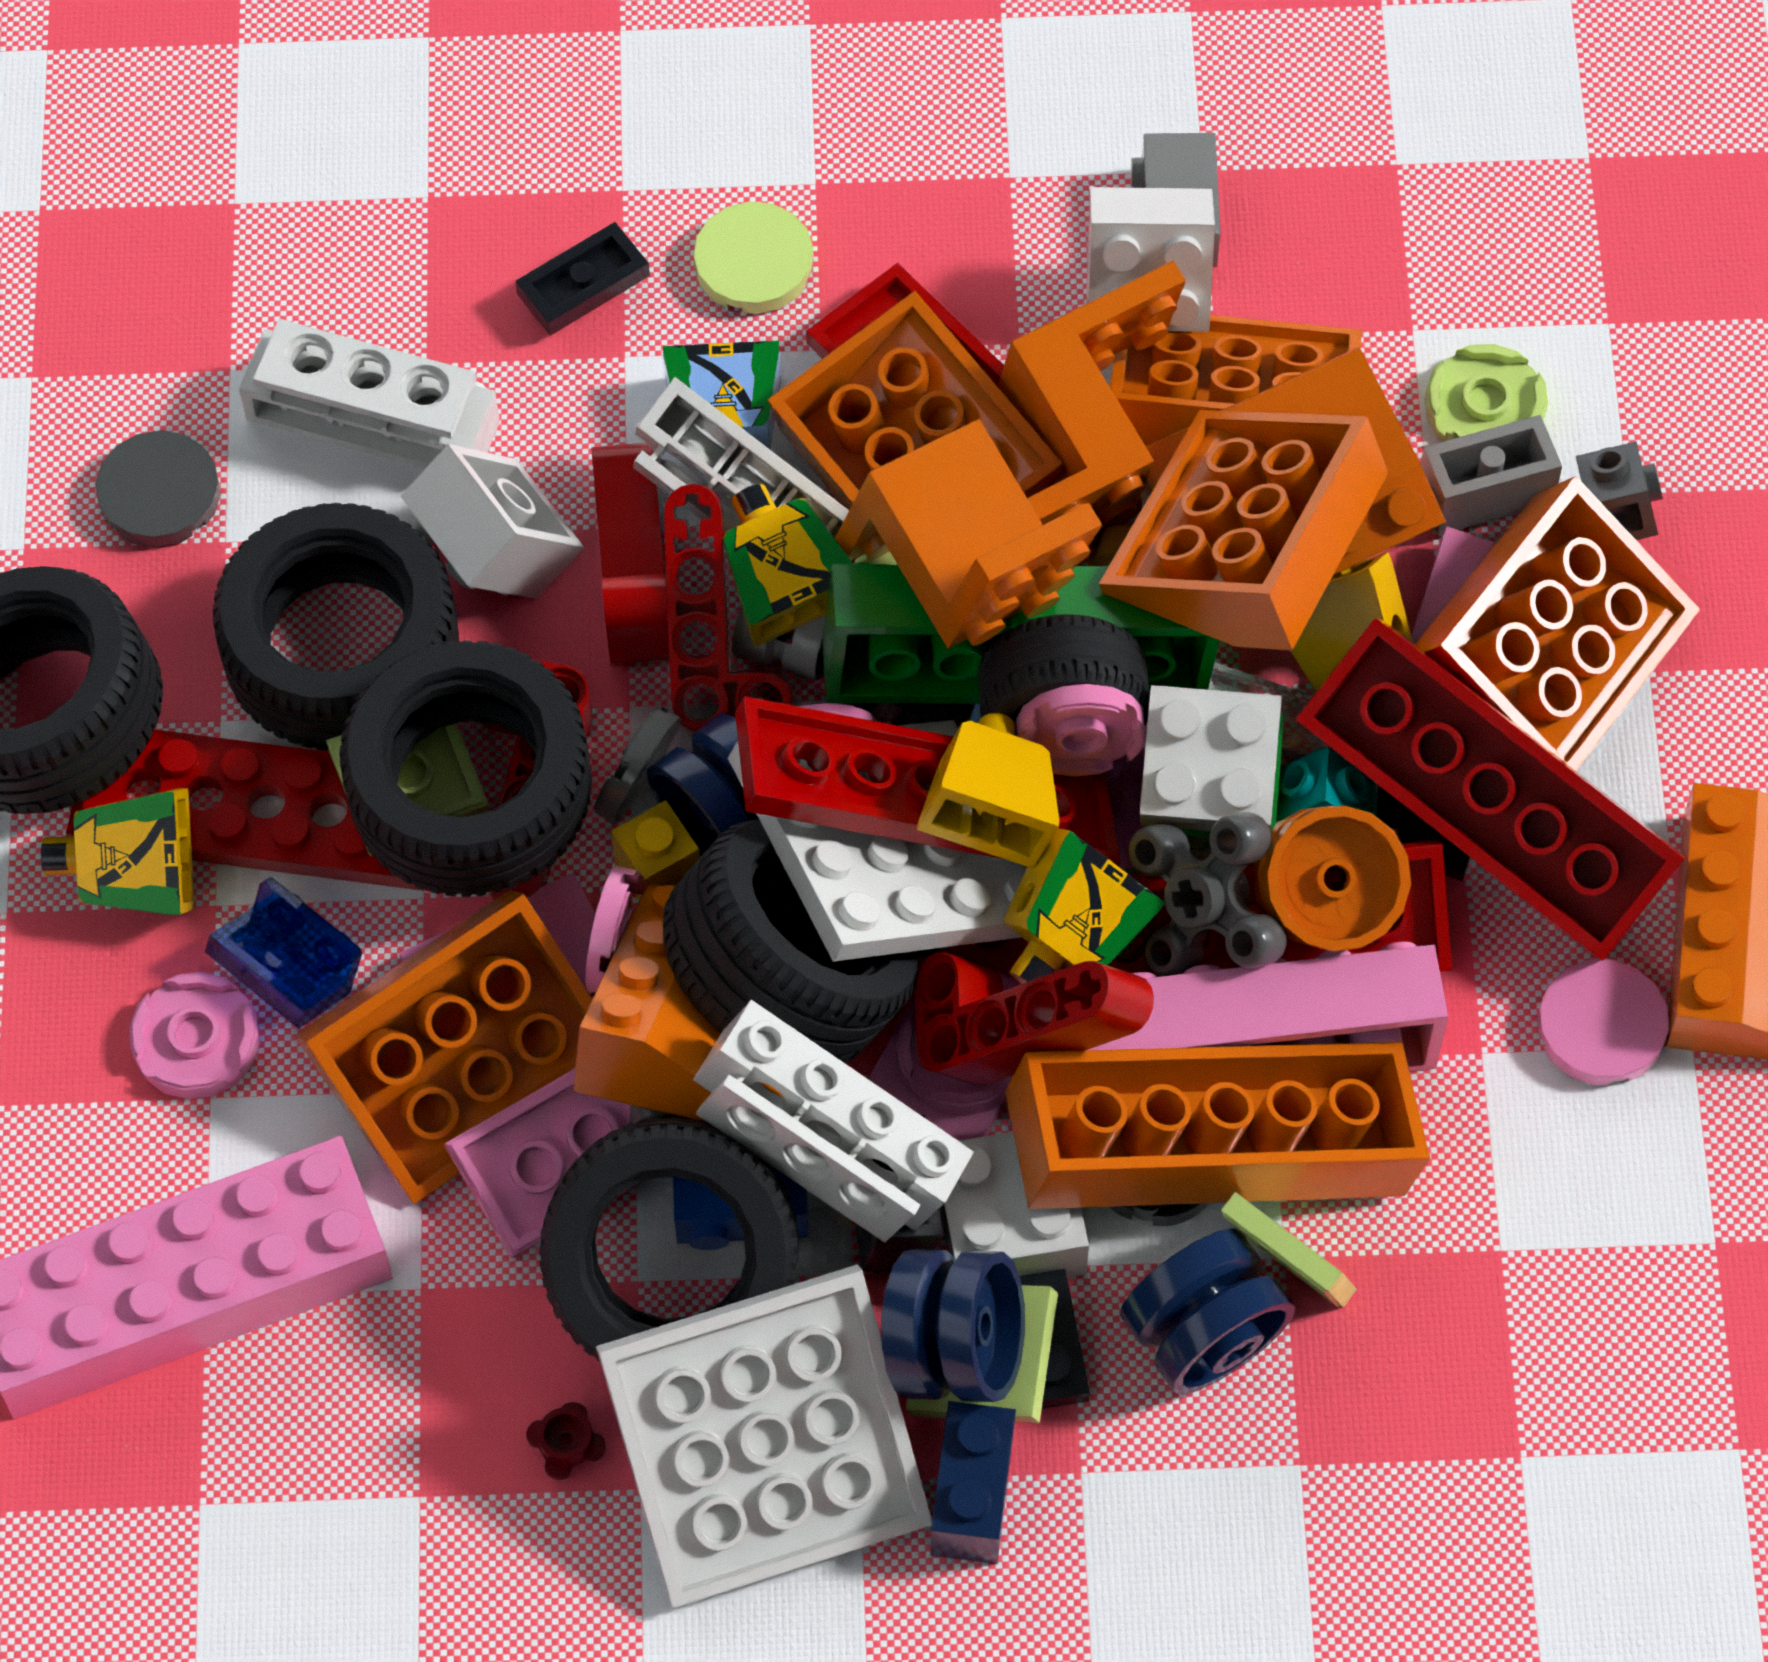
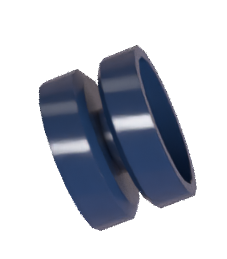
M720 713L691 735L693 752L676 747L647 769L648 783L657 803L660 804L665 800L668 802L698 846L700 857L719 835L732 825L759 819L756 813L746 812L743 787L728 760L736 742H738L736 719L724 713Z
M1235 1228L1214 1232L1172 1255L1149 1273L1131 1291L1121 1306L1120 1317L1139 1344L1146 1347L1159 1346L1154 1365L1173 1392L1180 1395L1199 1391L1241 1368L1278 1337L1294 1316L1295 1305L1277 1280L1270 1276L1256 1277L1261 1258L1242 1232Z
M912 1249L901 1254L892 1267L885 1288L881 1316L882 1351L886 1373L894 1391L905 1399L938 1400L947 1397L950 1392L961 1401L996 1402L1005 1399L1013 1387L1019 1371L1025 1338V1303L1021 1279L1014 1261L1003 1251H967L960 1253L957 1259L947 1250Z

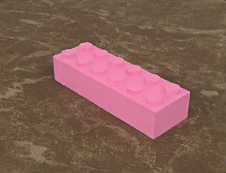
M1395 942L1385 945L1375 952L1351 954L1347 950L1325 951L1319 953L1313 959L1287 962L1285 959L1279 958L1276 962L1259 968L1239 967L1221 969L1216 965H1199L1186 970L1183 974L1156 977V975L1148 972L1132 973L1146 979L1152 987L1154 1003L1149 1020L1142 1029L1134 1034L1088 1050L1402 1042L1409 1072L1436 1069L1448 1021V1012L1435 944L1416 947L1411 942Z
M340 1135L1 1259L0 1393L13 1419L392 1280L393 1275L384 1244L343 1136Z

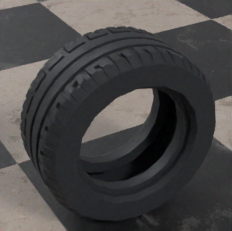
M323 503L312 507H302L301 509L290 511L284 516L274 518L273 521L260 527L259 531H255L248 536L249 539L243 541L238 547L239 551L234 552L229 558L230 562L223 569V576L219 578L217 583L218 589L214 595L215 603L213 604L212 619L215 637L228 684L234 692L237 702L241 703L242 709L247 714H250L257 724H261L262 728L266 731L273 732L280 739H287L289 743H301L302 747L309 749L316 747L317 750H327L326 740L342 735V732L345 730L344 724L346 719L350 717L352 705L357 703V697L361 692L366 691V686L371 680L377 679V674L383 670H388V666L393 662L400 661L403 656L414 654L417 650L431 647V645L447 644L446 642L452 641L459 642L456 610L449 577L437 551L433 549L432 544L427 539H424L417 529H412L411 524L400 521L393 514H386L384 510L372 509V507L366 505ZM329 583H359L379 590L395 602L404 613L403 621L392 643L371 661L344 671H314L289 662L271 645V633L282 611L303 593Z
M40 566L16 568L0 573V680L24 662L54 651H78L91 656L86 678L69 701L45 719L15 730H0V811L13 814L53 812L80 804L106 790L125 774L148 744L158 722L163 699V682L158 661L148 641L120 597L115 592H112L106 584L83 572L60 567Z
M466 640L462 642L452 641L446 642L447 644L431 645V647L417 650L414 654L403 656L400 661H395L389 665L388 670H383L377 674V679L369 682L366 686V691L361 692L357 697V703L352 705L350 717L346 719L344 724L345 730L341 736L342 745L339 752L341 760L339 762L354 826L358 834H360L364 846H367L368 852L374 858H377L383 868H388L389 873L396 877L401 876L402 881L407 884H415V888L422 890L429 888L430 892L435 894L445 893L446 896L461 894V897H471L472 894L483 896L487 895V892L493 891L494 894L502 892L506 888L510 890L517 887L519 882L526 883L532 880V876H539L544 872L545 866L550 867L557 862V857L562 856L566 852L567 845L572 844L576 838V833L580 832L583 825L582 819H585L588 805L590 804L592 775L587 738L580 710L577 704L573 702L570 691L566 690L565 684L560 679H556L555 674L549 668H545L544 664L538 660H532L531 656L524 652L518 653L517 649L503 648V645L497 643L488 644L486 641L472 643V641ZM465 721L498 724L521 736L536 754L533 772L517 795L495 810L468 817L435 814L412 802L398 785L401 765L419 741L440 727Z
M759 819L737 823L721 833L675 886L665 903L663 943L670 968L680 988L696 1010L720 1033L723 1032L748 1002L753 1000L846 1064L858 1055L909 1000L915 988L918 974V951L832 961Z
M662 1116L650 1120H638V1123H629L618 1130L609 1132L607 1136L601 1137L575 1160L557 1186L549 1203L541 1229L539 1250L543 1287L548 1292L546 1296L549 1303L553 1306L556 1318H560L562 1321L561 1326L566 1332L570 1333L577 1345L581 1344L584 1347L583 1351L590 1356L596 1357L599 1362L600 1359L596 1349L598 1345L691 1317L664 1319L635 1310L612 1291L598 1265L595 1234L601 1214L619 1193L643 1180L679 1177L705 1185L730 1206L743 1230L746 1260L740 1279L721 1302L700 1313L794 1284L798 1263L799 1234L795 1210L792 1207L791 1198L785 1189L782 1179L777 1176V1171L773 1166L708 1122H699L692 1118L685 1119L676 1116L664 1118Z

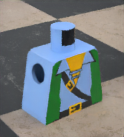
M779 341L663 346L666 388L676 377L771 450L775 418L767 399L780 390Z

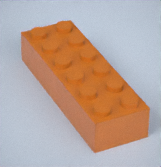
M1402 1042L1025 1052L1005 1090L1028 1209L1228 1202L1234 1192L1238 1193L1248 1202L1405 1196L1430 1160Z

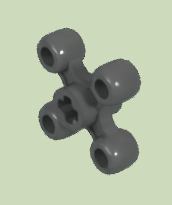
M1237 812L1221 817L1212 827L1210 833V846L1212 850L1204 861H1200L1191 855L1187 836L1180 828L1173 824H1152L1139 829L1132 836L1129 844V857L1135 869L1143 875L1159 877L1167 882L1164 890V902L1167 912L1172 919L1166 926L1154 930L1147 937L1144 946L1146 963L1154 973L1159 976L1179 975L1192 967L1201 965L1205 955L1203 939L1210 929L1216 930L1224 936L1228 955L1241 967H1263L1276 962L1284 954L1287 946V935L1280 921L1271 915L1257 914L1248 908L1250 886L1243 871L1249 864L1261 860L1268 853L1271 845V831L1262 817L1251 812Z

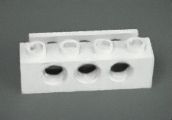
M278 319L274 331L264 329L239 387L245 417L248 421L423 469L433 461L447 444L488 453L500 423L496 393L494 390L487 389L483 384L476 381L475 371L283 319Z
M674 377L637 425L635 435L654 448L655 451L649 456L642 450L635 459L633 468L669 496L680 486L696 483L677 467L660 458L665 451H668L709 483L707 485L708 488L713 491L716 488L730 500L741 490L755 484H764L776 508L795 499L803 498L834 538L849 512L847 508L676 377ZM688 494V502L683 507L700 520L711 518L710 506L700 505L698 494ZM721 502L724 517V533L742 523L737 513Z
M750 1000L723 1030L693 1081L711 1092L710 1096L701 1104L696 1112L697 1116L744 1145L759 1158L884 1243L904 1225L915 1231L944 1205L974 1153L967 1146L753 1000ZM761 1083L775 1088L782 1096L770 1092ZM817 1121L831 1126L838 1134L824 1129ZM873 1159L887 1164L894 1172L880 1167Z

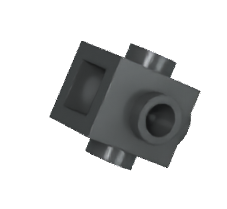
M1637 441L1576 456L1581 482L1635 540L1658 535L1651 502L1662 500V492L1655 463L1642 466Z

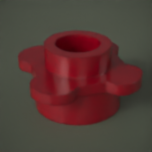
M565 1403L561 1408L550 1411L542 1420L532 1422L527 1429L526 1438L528 1444L539 1449L546 1461L544 1465L545 1472L553 1479H566L571 1475L572 1468L586 1460L598 1461L605 1453V1439L602 1435L592 1431L590 1422L587 1419V1410L580 1403ZM570 1436L573 1439L570 1445L563 1446L560 1444L561 1437Z

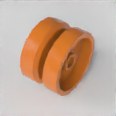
M1348 806L1301 809L1279 821L1271 830V845L1268 853L1261 860L1254 863L1252 870L1255 900L1262 913L1271 915L1280 921L1289 941L1328 951L1362 948L1385 935L1404 912L1411 887L1408 855L1395 831L1374 814ZM1329 867L1340 870L1341 881L1332 883L1335 891L1330 890L1324 882V874Z

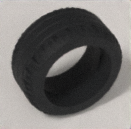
M1062 614L1023 622L999 636L987 647L982 655L978 669L980 717L990 713H1001L1010 717L1016 725V718L1022 707L1039 694L1062 686L1094 684L1114 687L1132 695L1143 707L1146 726L1148 722L1150 693L1145 654L1139 642L1129 632L1100 618Z

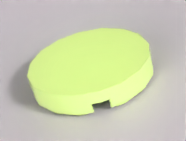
M749 201L728 206L707 220L696 237L693 255L694 268L700 287L715 303L727 309L728 304L733 307L742 308L743 313L761 314L781 309L801 295L807 286V279L813 268L814 250L807 228L793 213L771 203Z
M1496 344L1468 345L1456 350L1454 356L1448 358L1444 363L1442 360L1433 369L1425 394L1427 420L1437 437L1442 441L1541 415L1544 421L1548 407L1546 382L1539 371L1537 375L1535 370L1528 365V359L1516 350Z

